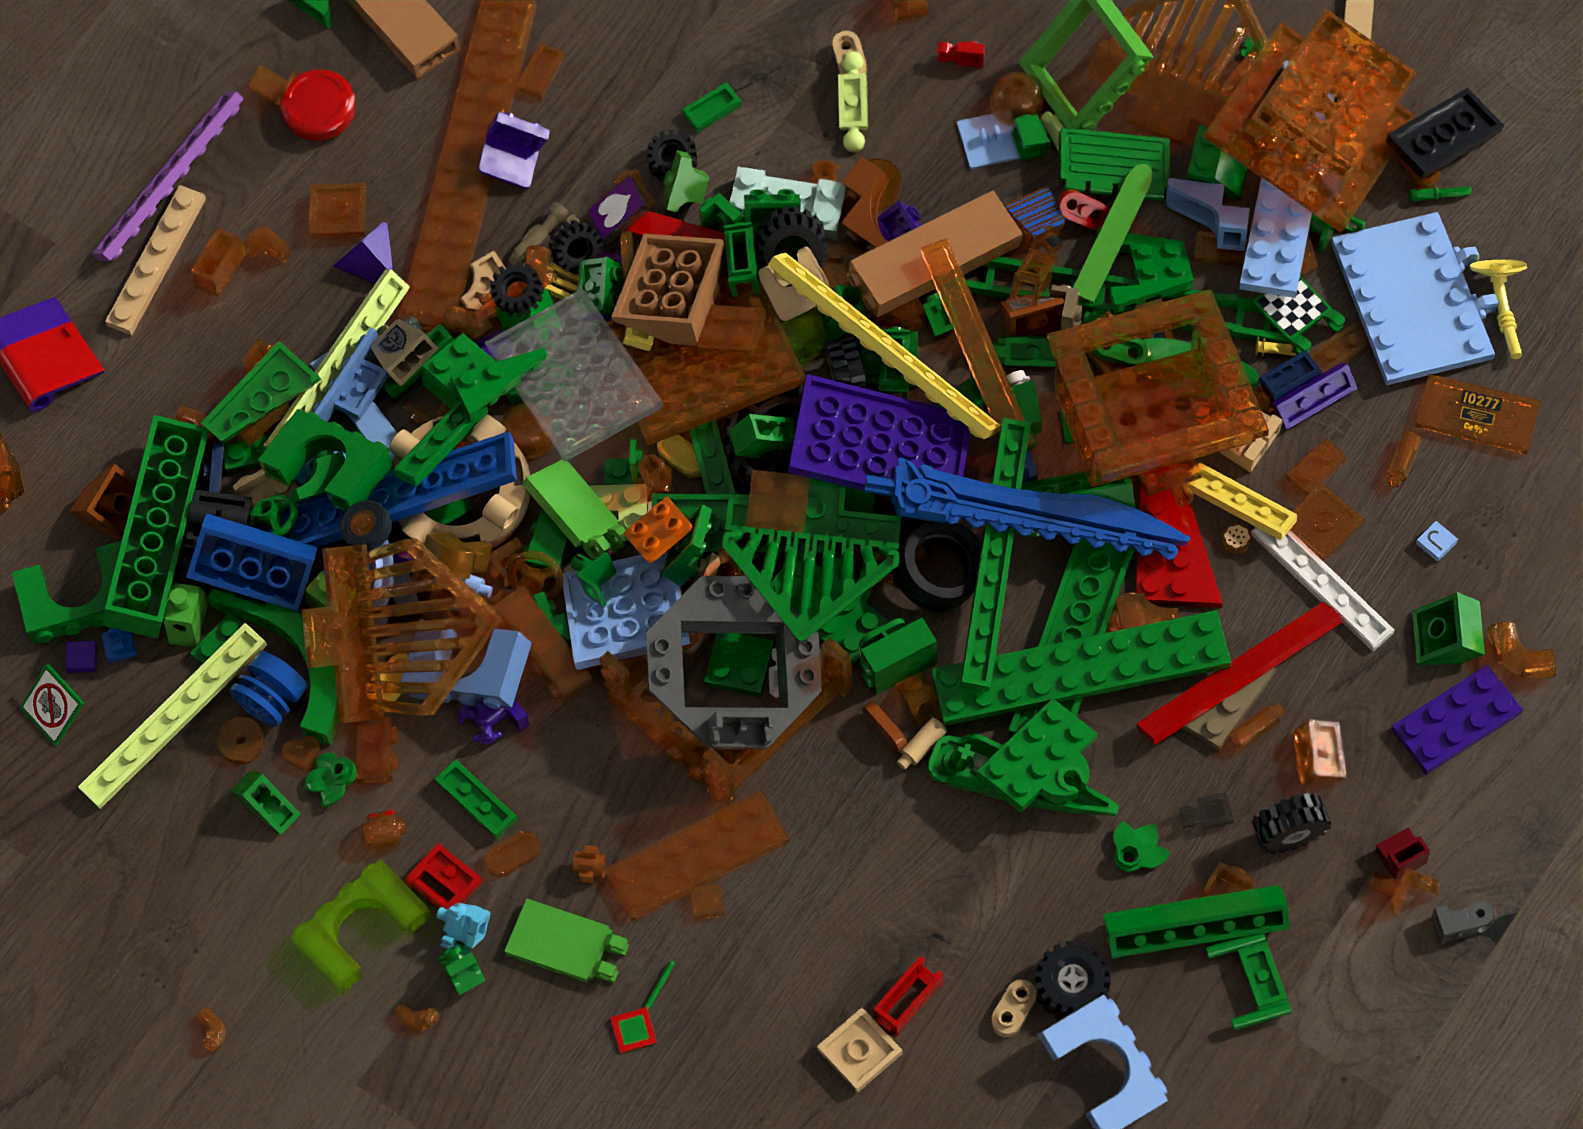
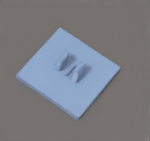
M1010 109L957 121L970 170L1019 159L1010 134L1014 123Z

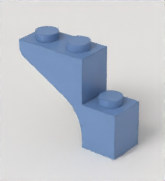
M1168 179L1166 206L1209 227L1216 235L1217 248L1245 251L1250 208L1222 205L1224 184Z

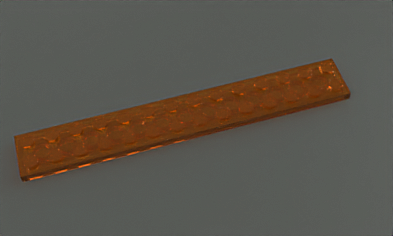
M481 0L407 282L410 288L403 297L398 319L413 327L433 330L438 324H441L442 326L452 325L455 328L461 305L460 298L464 293L493 178L478 172V164L488 124L498 112L510 113L538 0Z

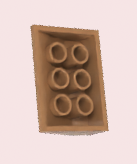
M644 234L611 316L612 320L671 344L699 346L728 268L726 248L723 240Z

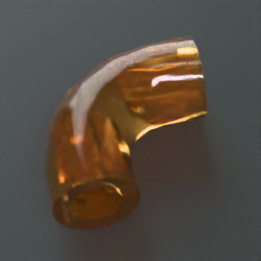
M1500 622L1488 627L1489 642L1494 656L1507 671L1528 679L1556 677V661L1552 649L1530 650L1520 643L1516 624L1513 622Z

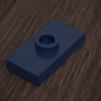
M1307 350L1260 376L1258 382L1270 399L1275 402L1321 375L1322 370Z
M213 442L207 453V464H203L201 471V481H205L204 491L220 493L223 443Z

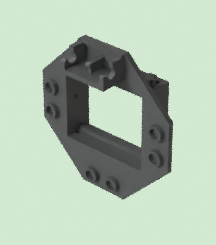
M701 576L645 633L648 692L671 713V721H680L708 749L766 750L822 691L819 634L815 632L804 642H799L746 576ZM790 607V611L798 618V614ZM681 633L775 634L779 708L685 707Z

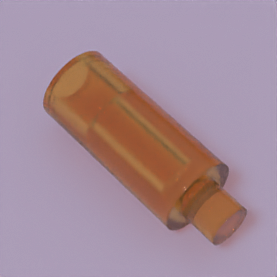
M1404 431L1387 471L1390 476L1388 484L1392 487H1399L1401 481H1405L1408 478L1422 442L1421 436L1414 432Z
M1279 703L1273 708L1266 706L1230 732L1233 742L1238 748L1243 750L1280 723L1279 717L1285 714L1286 711Z

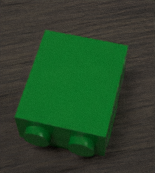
M898 618L871 631L860 639L859 657L861 661L859 665L862 670L860 677L867 689L872 687L877 696L937 664V640L923 618L907 626L902 618Z

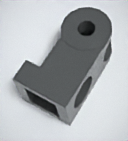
M1475 901L1468 908L1449 912L1447 905L1435 907L1432 919L1441 944L1485 932L1490 926L1494 913L1492 907L1487 902Z

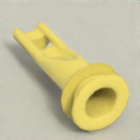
M1257 338L1256 356L1258 352L1262 353V356L1264 353L1297 355L1292 353L1291 344L1265 342V338L1263 341H1259V338Z

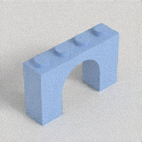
M1105 995L1039 1033L1038 1036L1053 1061L1081 1044L1090 1041L1106 1043L1119 1053L1125 1067L1122 1087L1113 1097L1085 1114L1094 1129H1122L1168 1101L1165 1096L1167 1089L1160 1078L1157 1077L1155 1079L1149 1070L1151 1063L1143 1051L1138 1052L1133 1043L1136 1040L1133 1032L1128 1025H1122L1117 1017L1120 1012L1111 998L1107 1000Z

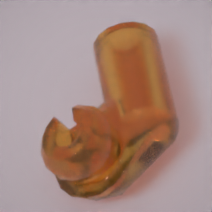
M401 1003L393 1012V1015L413 1031L430 1029L439 1021V1013L434 1008L413 1012L404 1003Z

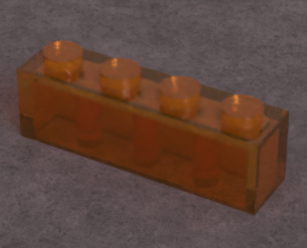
M521 586L494 605V613L496 615L493 618L500 629L519 631L532 642L528 654L530 661L527 663L536 676L541 674L547 682L545 688L553 699L558 697L562 703H565L591 684L592 676L586 668L576 669L573 651L524 586Z

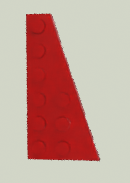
M1143 442L1140 511L1161 520L1184 535H1189L1191 539L1186 546L1175 545L1178 548V553L1175 559L1166 560L1157 551H1152V554L1148 556H1142L1138 552L1135 603L1222 608L1223 602L1187 490L1184 489V481L1172 444Z

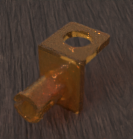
M1408 868L1399 881L1375 871L1372 875L1375 879L1371 878L1369 882V890L1392 897L1391 908L1392 913L1398 915L1411 886L1435 895H1439L1441 892L1437 879ZM1421 881H1424V882L1430 884L1431 886L1426 885V884L1422 883Z

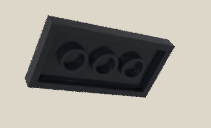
M1466 88L1387 135L1385 141L1423 179L1499 134L1504 124L1469 88Z

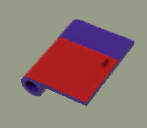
M56 297L0 317V366L30 411H41L49 406L54 399L55 392L104 374V368Z

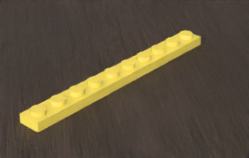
M786 252L773 256L768 266L775 271L774 274L779 279L789 282L796 288V292L800 296L813 301L821 313L831 316L839 322L838 325L842 330L852 333L859 338L863 347L875 351L882 357V361L887 366L896 368L901 372L903 378L908 383L921 388L929 400L939 403L947 409V414L950 417L962 421L969 427L968 430L971 434L978 438L987 439L997 433L1000 424Z

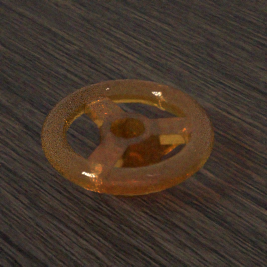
M538 551L522 552L514 557L509 564V583L513 590L526 600L535 602L533 595L541 592L544 581L548 577L555 576V583L553 588L545 593L547 601L555 598L563 587L564 578L560 566L552 557ZM530 559L539 560L549 567L542 570L531 568L523 561ZM516 570L522 574L520 583L517 580Z

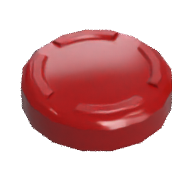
M313 69L301 73L288 82L281 94L280 110L285 125L296 136L306 140L324 141L336 137L348 128L355 116L356 101L350 84L341 75L330 70Z

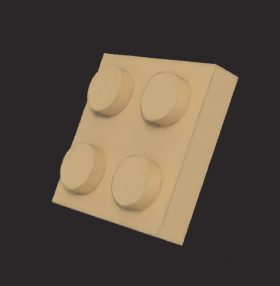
M863 1008L859 1009L817 1046V1050L857 1093L903 1054V1050Z

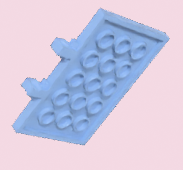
M1438 212L1332 237V248L1386 386L1494 358L1495 352L1481 319L1486 318L1487 313L1496 311L1498 305L1495 294L1483 295L1478 299L1476 294L1471 295L1462 272L1471 263L1478 262V251L1476 246L1461 250L1459 247L1452 248Z

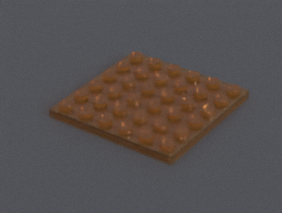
M728 275L724 276L699 346L671 344L654 337L653 345L649 352L623 344L626 330L625 325L611 320L597 326L647 446L804 385L806 376L760 278V293L755 294L752 282L736 284L738 296L732 297Z

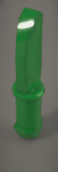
M1471 187L1413 189L1408 193V198L1415 202L1433 199L1437 201L1439 197L1471 194Z

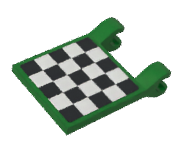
M1301 276L1299 278L1296 298L1263 293L1252 302L1253 306L1291 344L1297 355L1305 350L1310 353L1309 349L1312 345L1301 334L1322 318H1324L1333 332L1340 331L1345 322L1344 316L1332 309Z

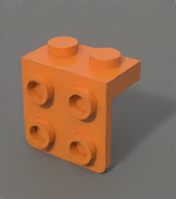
M666 496L643 517L634 522L623 534L648 563H653L692 530L693 525L672 500Z

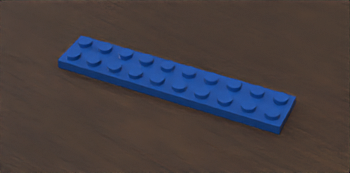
M508 431L452 450L417 487L395 477L392 470L387 473L368 500L380 503L389 512L392 522L515 482L517 481L514 438ZM326 493L298 502L299 513L297 521L292 529L283 536L314 547H321L342 540L340 523L345 511L332 506ZM289 507L281 515L280 527L285 524L290 515ZM366 517L362 519L357 525V533L373 529L375 518ZM266 524L255 525L256 529L269 533L272 532L271 527Z

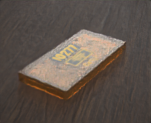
M1429 374L1415 427L1528 454L1541 400Z

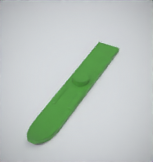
M1147 164L1137 165L1129 172L1073 286V288L1079 289V298L1094 304L1148 192L1152 180V170Z

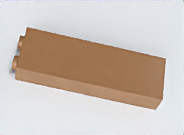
M346 0L417 80L461 50L458 35L426 0Z
M994 190L851 260L847 278L851 286L857 288L861 293L864 306L869 311L872 310L876 318L1018 248L1023 233Z

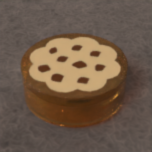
M1231 524L1223 532V546L1231 553H1243L1250 547L1251 532L1243 524Z

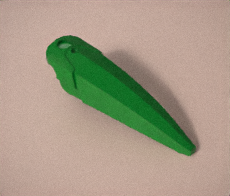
M968 734L965 737L942 736L937 740L926 765L927 774L932 780L965 792L973 791L1004 800L976 777L977 770L1004 744H999L979 734ZM1071 777L1065 778L1064 781L1069 786L1078 789L1077 798L1061 802V805L1049 802L1039 795L1029 805L1053 811L1116 816L1120 806L1088 786L1085 790L1081 789L1078 782Z

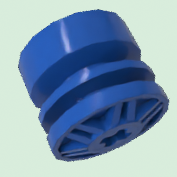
M259 651L247 666L249 673L253 677L242 674L238 678L239 684L235 683L229 690V693L252 717L269 726L278 727L283 721L282 716H286L290 711L283 700L295 704L308 686L302 676L287 663L273 654Z

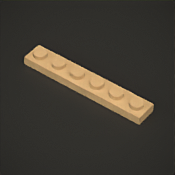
M179 185L105 321L108 327L133 335L206 200L203 193Z

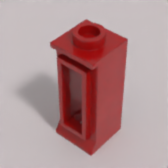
M919 956L874 1008L875 1022L886 1033L891 1031L898 1037L901 1030L935 991L944 984L943 973L938 970L936 974H933L925 967V959ZM919 980L926 988L896 1021L888 1013L914 983Z

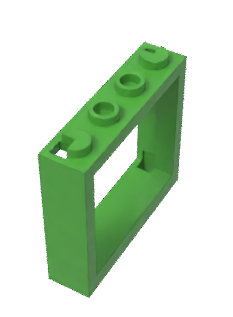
M1070 0L1022 57L1019 64L1066 128L1091 131L1097 127L1100 119L1112 110L1113 104L1118 98L1129 90L1130 84L1135 78L1145 71L1144 68L1152 60L1153 55L1112 0ZM1094 10L1127 56L1081 111L1077 113L1048 74L1045 67L1091 11Z

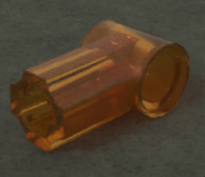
M655 454L645 455L644 459L639 462L638 467L647 486L648 498L652 500V494H673L671 467L665 465L663 459L658 458Z

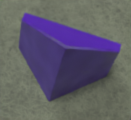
M382 222L336 262L333 267L375 284L385 270L391 269L393 271L387 223Z

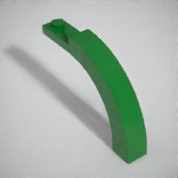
M212 588L208 600L213 610L224 614L231 612L240 620L268 629L283 637L300 653L310 675V699L300 726L305 737L331 746L340 719L341 690L330 652L317 630L295 610L269 602L264 607L261 602L249 598L247 601L239 598L232 591L226 589L219 591Z

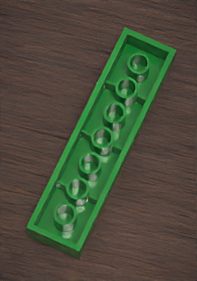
M153 415L101 625L158 639L209 433L205 427Z

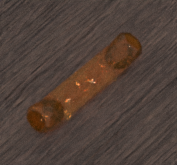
M530 245L526 251L525 264H529L532 269L536 270L544 289L558 277L549 266L551 250L548 247ZM523 281L512 283L507 288V295L513 298L524 290L527 284ZM489 291L479 299L481 304L476 308L456 305L446 307L443 317V325L446 330L464 333L473 341L493 327L486 317L499 307H497L491 292Z

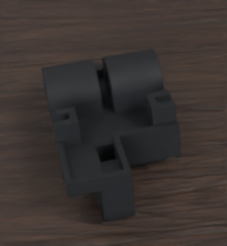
M201 490L194 491L189 511L186 544L184 545L179 584L199 586L204 592L210 591V584L186 577L205 515L207 513L247 526L252 497Z

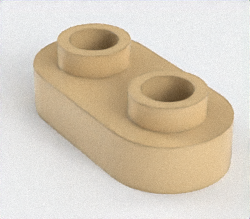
M842 31L836 34L832 45L839 73L847 74L841 65L843 55L850 51H855L862 56L863 66L858 73H866V61L858 36L851 31ZM846 46L850 47V49L843 50L842 48Z
M1017 980L1007 988L992 1014V1027L999 1036L1012 1037L1020 1031L1036 1003L1037 992L1032 983L1026 980ZM1023 990L1027 993V996L1019 998L1016 993ZM1008 1015L1012 1017V1021L1004 1023L1001 1018Z

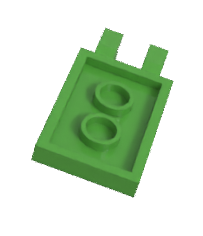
M565 458L526 477L522 485L576 548L582 545L584 551L593 560L610 549L616 553L624 548L625 545L623 543L628 541V538L623 534L626 530L618 524V519Z
M526 899L504 952L506 956L585 983H589L593 977L614 983L618 975L616 965L600 960L604 950L625 957L629 944H627L628 940L626 938L611 934L612 930H610L608 925Z

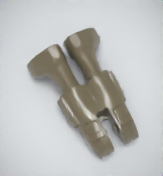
M554 201L548 207V216L543 224L534 225L524 235L522 242L514 249L508 262H512L514 267L516 266V261L522 262L523 267L527 263L538 273L546 265L554 262L549 254L552 250L548 248V244L554 243V241L550 239L551 235L549 234L558 225H561L560 228L563 229V222L567 221L571 224V220L578 222L579 220L573 214L569 215L564 206ZM575 238L576 240L584 241L582 238Z

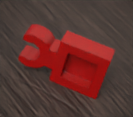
M967 41L957 42V46L947 42H938L937 61H956V65L984 68L985 44Z

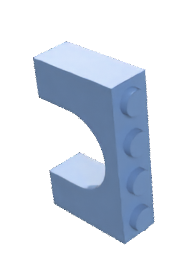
M419 621L400 684L409 691L410 696L417 699H425L428 696L445 703H449L450 700H458L460 703L474 706L478 701H483L484 705L492 709H499L500 706L512 707L532 642L519 631L494 629L485 658L480 667L465 678L450 679L448 664L458 633L445 622Z

